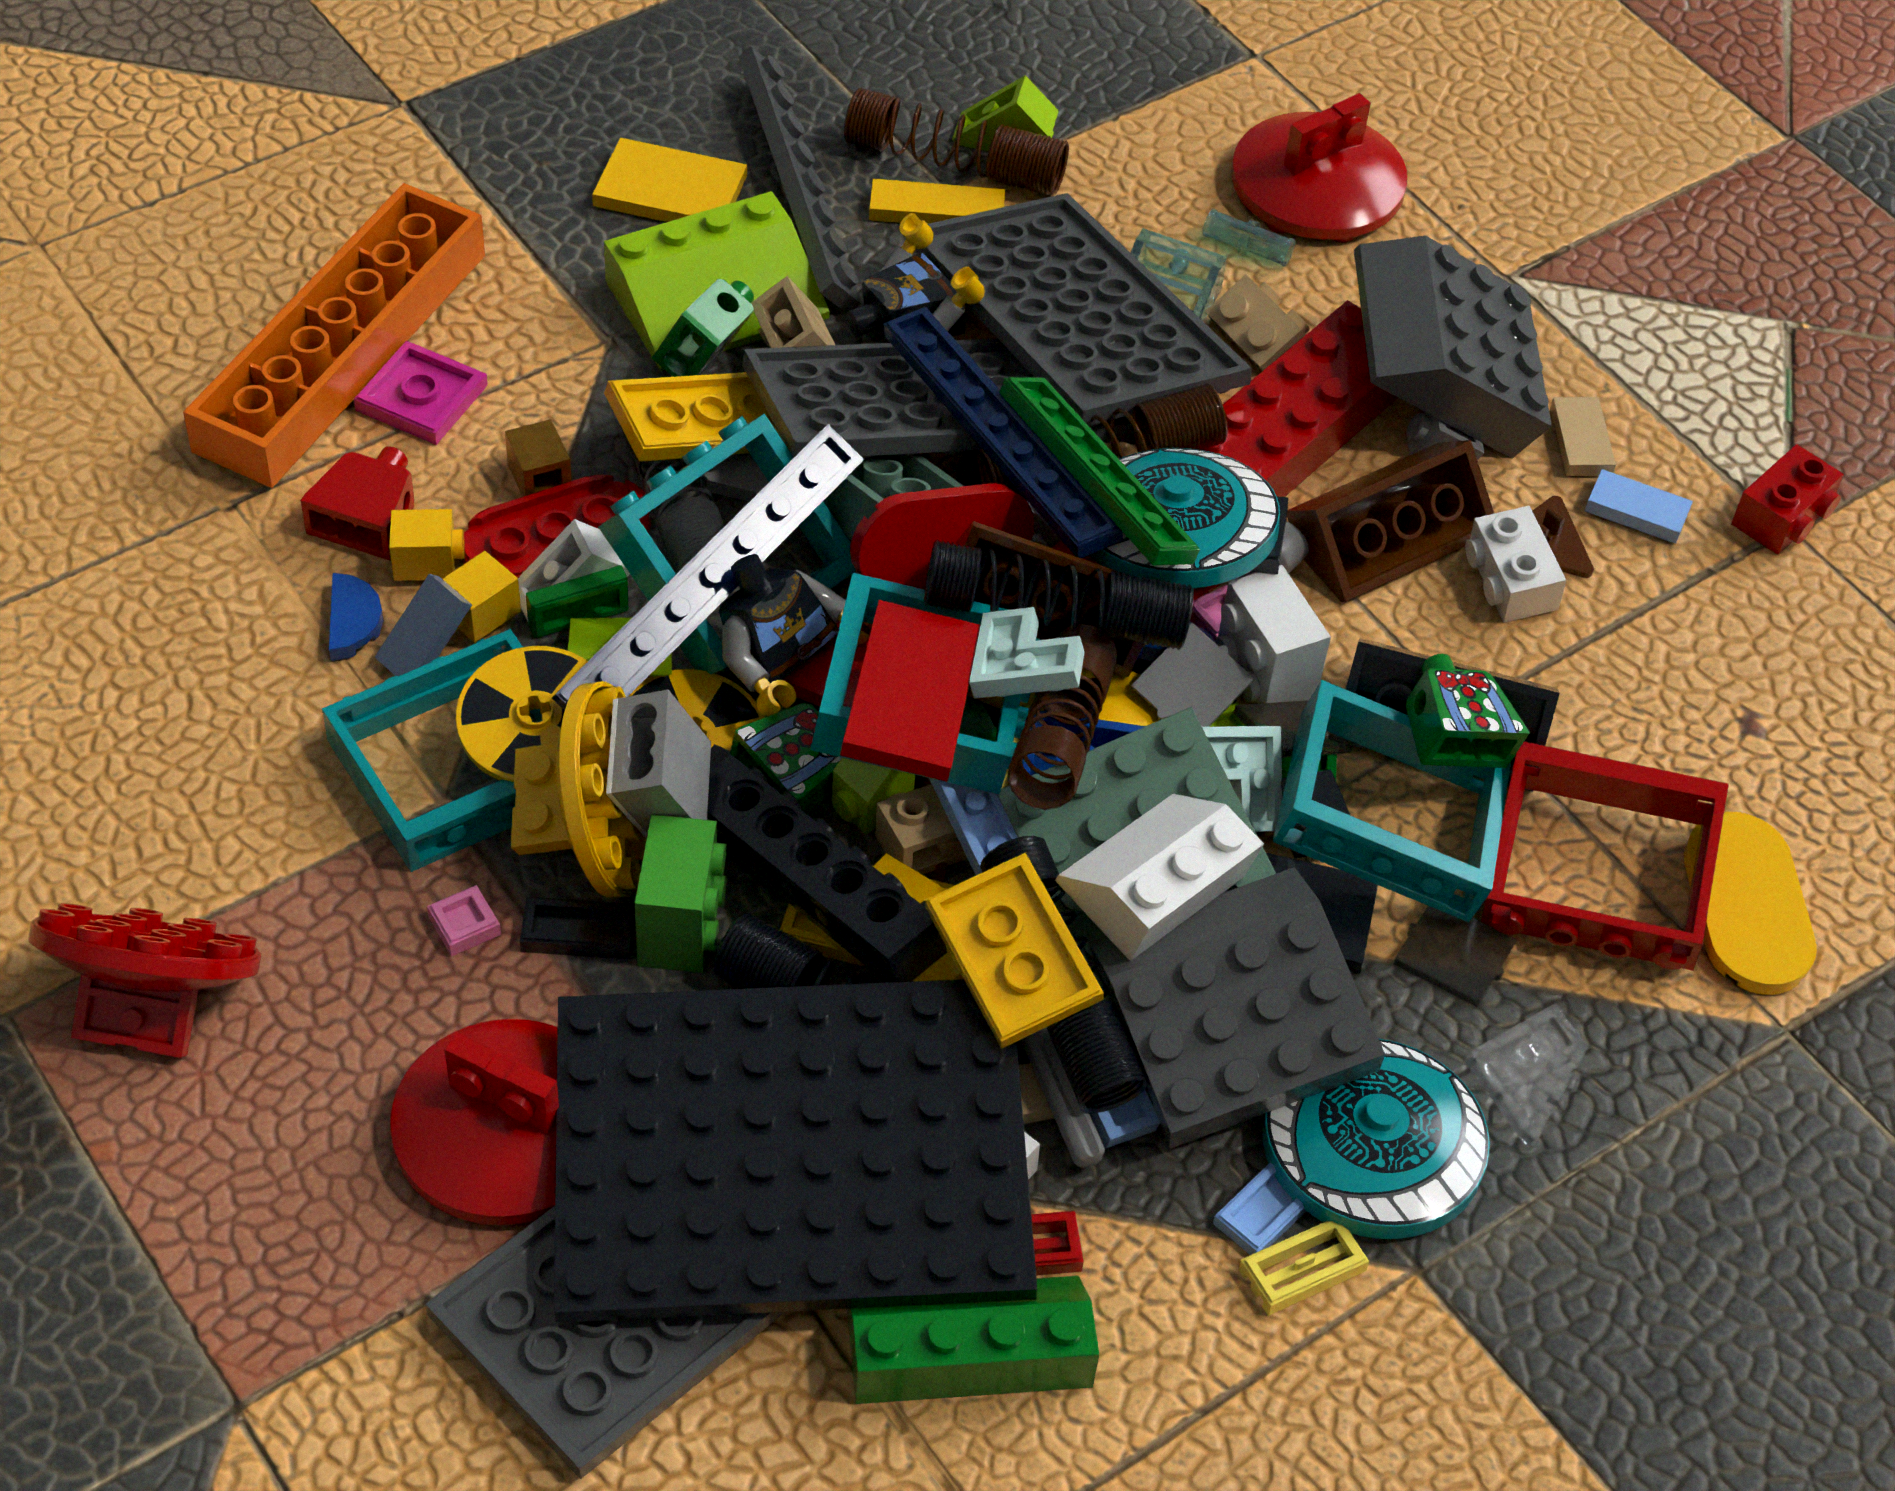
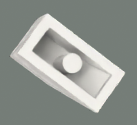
M574 519L518 578L520 604L527 621V592L622 565L627 577L630 575L600 529Z

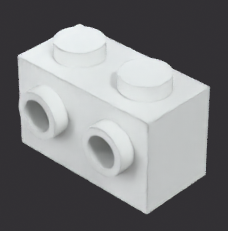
M1530 506L1474 518L1470 539L1466 540L1465 543L1466 556L1471 567L1478 568L1483 579L1486 600L1491 606H1496L1503 623L1559 610L1566 578Z

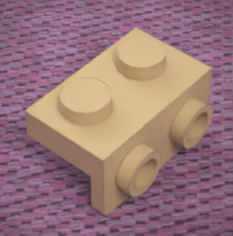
M1246 274L1205 311L1209 318L1261 371L1284 354L1310 330L1306 322L1293 309L1286 314L1278 306L1282 303V300L1266 282H1263L1258 287Z

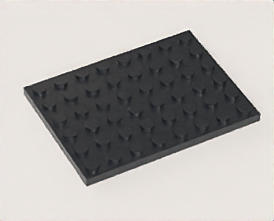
M964 979L558 997L557 1087L559 1107L556 1116L554 1315L556 1323L1037 1299L1038 1289L1017 1042L1001 1049Z

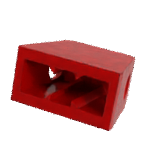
M391 446L384 447L376 459L356 452L345 453L300 500L306 534L391 561L389 549L391 510H413L415 501L412 475L406 469L408 465L406 455L401 450Z

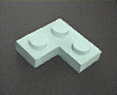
M1034 607L983 613L969 681L974 699L1079 688L1085 653L1080 636L1036 641L1039 621Z
M1281 726L1202 727L1254 831H1275L1282 801Z

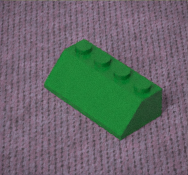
M1079 1276L1037 1278L1038 1290L1036 1300L847 1309L855 1404L1093 1388L1099 1360V1348L1092 1300Z

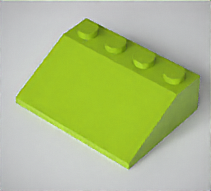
M772 191L604 241L606 283L651 356L657 351L681 314L717 279H724L729 284L733 281L744 282L752 290L755 300L788 276L818 308L823 320L828 319L830 316V311L823 295L819 292L812 268L792 220ZM754 312L723 351L762 339L759 333L761 325ZM695 331L692 333L694 342L701 346L705 340ZM655 362L660 371L664 370L657 362Z

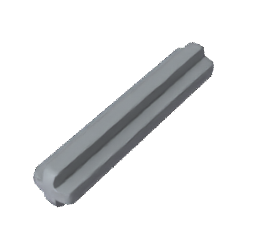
M1046 1027L1021 1039V1043L1074 1163L1081 1168L1095 1165L1102 1160V1155L1105 1152L1104 1145L1089 1112H1084L1080 1109L1078 1100L1075 1097L1076 1095L1073 1093L1065 1069L1060 1062L1061 1060Z

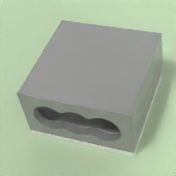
M669 690L613 699L606 795L646 839L651 814L707 820L711 741Z

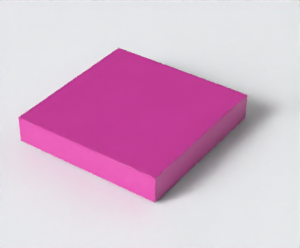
M405 341L354 398L355 411L437 445L488 386L487 374L419 345Z

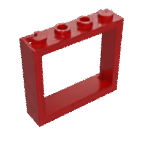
M1523 742L1514 760L1502 819L1493 887L1485 899L1480 925L1493 927L1500 933L1508 935L1521 933L1544 938L1558 946L1576 945L1599 950L1613 958L1631 957L1654 962L1659 967L1676 970L1682 968L1693 971L1703 945L1729 784ZM1525 764L1533 765V766H1538V767H1540V768L1527 766V765H1525ZM1525 789L1701 825L1684 930L1671 929L1504 893ZM1698 800L1711 802V804H1710V803H1705V802H1700V801H1698Z

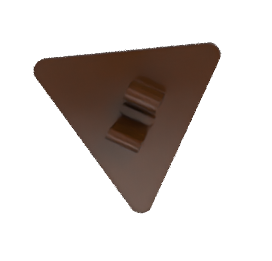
M1552 496L1532 510L1562 572L1590 578L1594 567L1563 499L1559 496Z

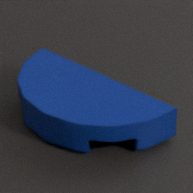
M333 573L329 635L331 661L355 656L356 649L366 645L371 639L374 641L379 637L384 620L379 595L369 583L353 575Z

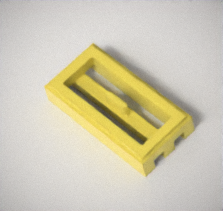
M1326 1221L1241 1259L1238 1270L1243 1278L1248 1277L1250 1279V1289L1255 1297L1260 1296L1262 1298V1308L1267 1316L1366 1272L1369 1260L1348 1229L1333 1221ZM1335 1237L1340 1242L1316 1254L1306 1255L1296 1260L1295 1263L1267 1276L1262 1272L1266 1268ZM1349 1255L1348 1258H1346V1259H1344V1260H1342V1261H1340V1262H1337V1263H1335V1264H1333V1265H1331V1266H1329V1267H1326V1268H1324V1269H1322V1270H1320V1271H1317V1272H1315V1273H1313V1274H1311V1275H1309V1276H1306V1277H1304V1278H1302V1279H1300V1280H1298V1281H1295V1282H1293V1283H1291V1284H1289V1285H1287V1286H1284V1287H1282V1288H1280V1289H1278V1290H1276V1291L1274 1290L1275 1288H1278V1287H1280V1286H1282V1285H1284V1284H1286V1283H1289V1282H1291V1281H1293V1280H1295V1279H1297V1278H1300V1277H1302V1276H1304V1275H1306V1274H1308V1273H1311V1272H1313V1271H1315V1270H1317V1269H1319V1268H1322V1267H1324V1266H1326V1265H1328V1264H1330V1263H1332V1262H1335V1261H1337V1260H1339V1259H1341V1258L1346 1257V1256Z

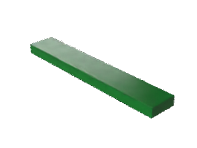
M1004 378L999 391L1002 397L1153 566L1194 564L1200 551L1198 545L1045 378Z

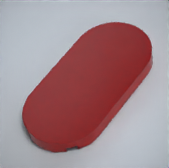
M599 474L582 477L492 506L477 513L468 522V529L464 532V559H462V563L464 565L483 551H486L519 578L574 519L598 528V526L615 515L610 508L615 502L632 491H635L639 498L645 495V493L639 486L626 479L624 484L614 481L613 476ZM651 511L639 519L648 533L651 526Z
M990 483L899 493L884 498L874 507L878 510L872 513L869 519L865 516L854 531L850 554L853 566L861 575L925 590L932 548L937 539L940 542L943 540L945 543L949 541L950 544L952 542L956 544L960 536L975 521L1031 541L1034 532V516L1028 502L1003 484Z

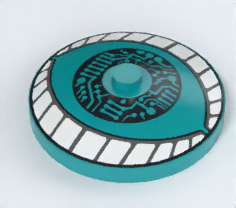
M1162 448L1134 453L1119 460L1198 545L1200 551L1194 564L1153 566L1123 533V541L1090 554V556L1102 566L1124 572L1125 574H1134L1135 577L1139 575L1140 577H1150V579L1155 578V580L1160 579L1166 582L1170 580L1171 583L1175 581L1176 584L1179 582L1181 585L1184 583L1186 585L1190 584L1192 588L1221 584L1253 570L1271 553L1279 533L1280 506L1278 498L1270 484L1259 473L1244 463L1218 453L1189 448Z
M1379 1039L1385 1052L1380 1071L1265 1113L1262 1124L1263 1147L1268 1163L1271 1162L1276 1170L1275 1178L1285 1192L1293 1200L1296 1198L1300 1200L1305 1207L1304 1210L1320 1221H1333L1343 1225L1351 1234L1377 1239L1408 1238L1434 1231L1446 1225L1464 1211L1473 1200L1488 1164L1489 1132L1479 1103L1465 1083L1453 1071L1432 1056L1418 1049L1398 1042Z

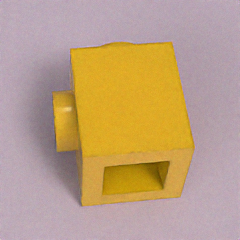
M452 509L391 510L389 549L394 581L425 580L428 574H433L443 579L455 571V559H464L463 529H454Z
M483 551L443 578L446 583L472 604L456 631L460 630L474 643L521 612L518 578L486 551Z

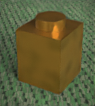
M551 419L505 431L507 464L522 497L572 481L570 457Z

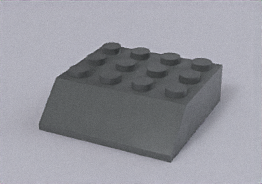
M1428 236L1359 244L1354 249L1370 383L1510 458H1514L1552 427L1548 408L1549 400L1546 395L1542 374L1543 366L1540 361L1536 340L1537 332L1534 327L1530 305L1531 299L1524 288L1518 284L1508 283L1494 275L1485 265L1473 263L1459 255L1453 247L1446 244L1442 245Z
M1295 867L1220 894L1132 961L1107 936L1088 942L1094 961L1099 965L1098 971L1104 986L1110 990L1108 993L1110 1001L1115 1003L1119 1011L1118 1013L1121 1016L1148 1080L1145 1089L1156 1111L1169 1149L1380 1071L1385 1052L1320 900Z

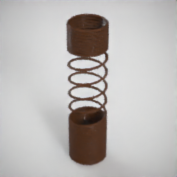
M861 87L854 92L850 100L844 123V138L847 143L863 145V147L875 149L876 151L879 150L880 152L884 151L890 144L892 153L897 156L902 154L911 142L912 156L916 161L923 160L933 148L934 162L938 167L944 166L954 153L955 165L960 173L965 172L976 158L977 172L981 178L987 177L988 180L1004 182L1005 185L1009 184V186L1013 185V187L1017 186L1018 188L1021 187L1030 191L1034 190V192L1038 191V193H1046L1047 196L1056 195L1061 186L1069 155L1067 140L1063 141V139L1059 140L1058 138L1055 139L1046 135L1042 136V134L1038 135V133H1030L1025 131V129L1021 130L1002 124L997 128L993 136L987 157L986 173L982 174L980 156L982 141L987 128L986 120L981 124L978 143L971 159L964 168H960L958 151L959 140L965 124L966 116L964 114L960 116L956 138L949 154L942 163H939L937 158V135L943 120V109L938 111L933 137L921 157H917L915 152V132L921 116V103L916 106L911 132L906 143L900 151H895L893 132L900 108V98L887 94L883 95V93L867 90L866 88L862 89Z
M1207 383L1137 403L1133 409V417L1127 411L1118 408L1113 412L1114 419L1110 420V425L1097 415L1091 418L1092 422L1099 420L1110 434L1112 452L1118 459L1124 457L1114 433L1115 417L1119 413L1124 414L1133 426L1137 452L1162 448L1204 450L1211 446L1223 444L1228 434L1226 414L1222 401L1214 387ZM980 448L977 453V465L981 483L1006 485L1024 498L984 450Z
M1079 624L1074 632H1072L1071 626H1069L1056 637L1080 636L1085 651L1082 667L1090 671L1095 678L1081 675L1079 688L1035 692L1034 701L1025 720V727L1014 750L1007 779L1015 796L1032 808L1043 810L1060 808L1068 803L1077 791L1086 761V754L1090 750V742L1094 737V730L1098 724L1099 714L1106 699L1118 655L1113 640L1110 637L1106 638L1105 635L1099 637L1098 628L1095 626ZM1044 708L1047 713L1041 714L1040 709ZM1052 717L1060 723L1079 726L1083 732L1074 734V732L1061 726L1047 725L1043 718ZM1039 721L1042 726L1036 728L1035 723ZM1089 723L1090 726L1087 729L1084 725ZM1085 737V741L1082 742L1079 738ZM1039 752L1052 754L1063 761L1059 762L1048 759ZM1034 753L1035 756L1048 764L1068 766L1070 773L1065 775L1044 773L1032 764L1027 755ZM1023 758L1029 768L1042 777L1053 780H1067L1058 783L1042 782L1027 772L1023 767L1021 759Z

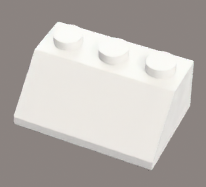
M1172 794L1060 873L1055 881L1116 947L1132 961L1246 875L1264 843L1226 804Z

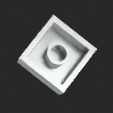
M1283 565L1279 566L1278 574L1257 572L1229 581L1225 603L1221 607L1222 618L1215 643L1219 647L1222 645L1227 646L1228 655L1239 665H1243V668L1255 678L1250 686L1241 694L1245 701L1252 702L1262 719L1306 705L1321 681L1331 636Z

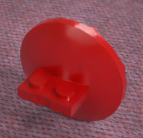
M1360 93L1338 102L1322 112L1287 113L1274 116L1255 125L1238 142L1231 169L1232 183L1240 202L1258 218L1266 222L1270 230L1276 233L1287 232L1312 239L1334 240L1339 243L1350 242L1354 237L1367 234L1387 224L1396 215L1403 203L1408 175L1404 160L1394 145L1379 132L1367 126L1371 102Z
M61 903L58 904L57 910L40 909L39 917L32 920L30 924L28 942L59 964L81 974L71 1038L112 1046L123 1044L137 1047V1050L182 1058L188 1055L198 990L234 983L255 976L259 972L261 953L256 948L257 939L241 934L216 933L217 923L206 919L184 918L183 924L162 922L163 913L151 909L130 908L129 914L115 913L113 915L92 914L93 909L87 906Z
M499 1019L477 1023L457 1030L440 1039L422 1053L410 1066L402 1078L393 1100L390 1116L391 1137L394 1153L403 1175L414 1190L431 1205L449 1215L481 1225H513L532 1222L555 1206L556 1116L559 1107L557 1087L558 1027L526 1019Z

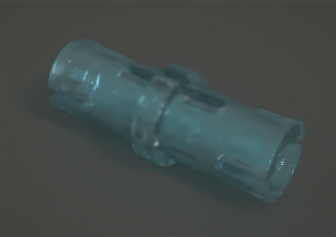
M1212 209L1209 212L1202 231L1205 237H1211L1237 247L1240 254L1247 256L1250 252L1277 262L1284 267L1289 263L1296 244L1293 238L1289 239L1260 228V223L1250 219L1248 222H1244L1220 213L1216 209Z

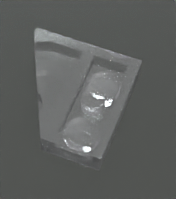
M1555 1003L1470 1051L1464 1061L1525 1146L1529 1147L1541 1135L1547 1119L1568 1086L1569 1079L1579 1066L1588 1047Z

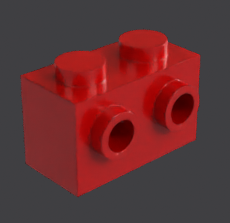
M1796 444L1743 491L1731 525L1779 555L1792 542L1800 544L1811 531L1815 520L1819 517L1825 520L1833 513L1841 499V495L1837 493L1844 474Z

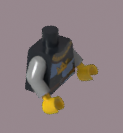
M910 213L902 219L899 226L900 232L906 238L905 242L901 247L896 245L884 267L878 273L865 278L863 281L864 305L847 311L848 325L855 337L877 331L887 343H890L885 337L884 323L923 307H926L951 336L965 333L964 312L966 310L963 306L965 303H978L984 297V286L970 267L966 266L959 269L950 282L923 252L916 255L913 254L916 249H923L932 243L933 231L924 220L921 221L916 214Z
M752 554L737 560L731 566V571L740 589L720 605L719 615L723 624L722 659L750 692L757 691L760 694L757 698V708L764 716H770L781 710V706L774 697L785 708H789L795 702L796 692L793 686L783 679L838 634L839 629L836 624L841 622L846 600L824 584L799 570L765 569L759 556ZM862 622L869 629H872L873 624ZM860 630L857 645L864 644L869 640V635Z

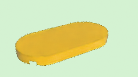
M1724 812L1704 933L1706 951L1714 968L1722 976L1725 977L1728 974L1731 978L1737 980L1738 987L1756 994L1775 995L1792 990L1806 977L1816 958V939L1792 854L1783 836L1773 826L1760 818L1741 812ZM1697 824L1692 829L1684 848V865L1690 888L1701 825Z

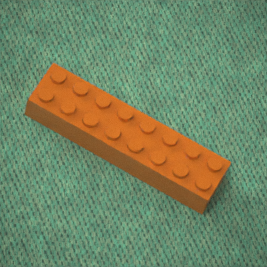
M403 183L183 411L191 453L273 488L354 400L404 342L410 339L485 257L482 215Z

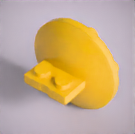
M601 681L582 684L573 691L564 711L558 743L515 749L514 789L516 790L515 807L512 810L511 848L518 855L573 849L591 885L602 896L613 899L628 897L637 893L641 872L639 861H643L646 838L606 795L613 699L623 698L625 694L621 687H614L610 683Z

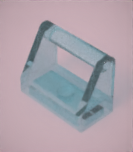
M1142 228L1135 240L1131 254L1163 284L1198 295V301L1192 312L1204 322L1207 316L1205 311L1216 301L1222 290L1227 256Z

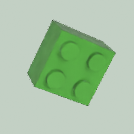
M651 814L635 900L637 963L639 967L703 973L706 952H716L719 935V920H716L718 908H723L726 892V876H723L726 844L717 843V821Z

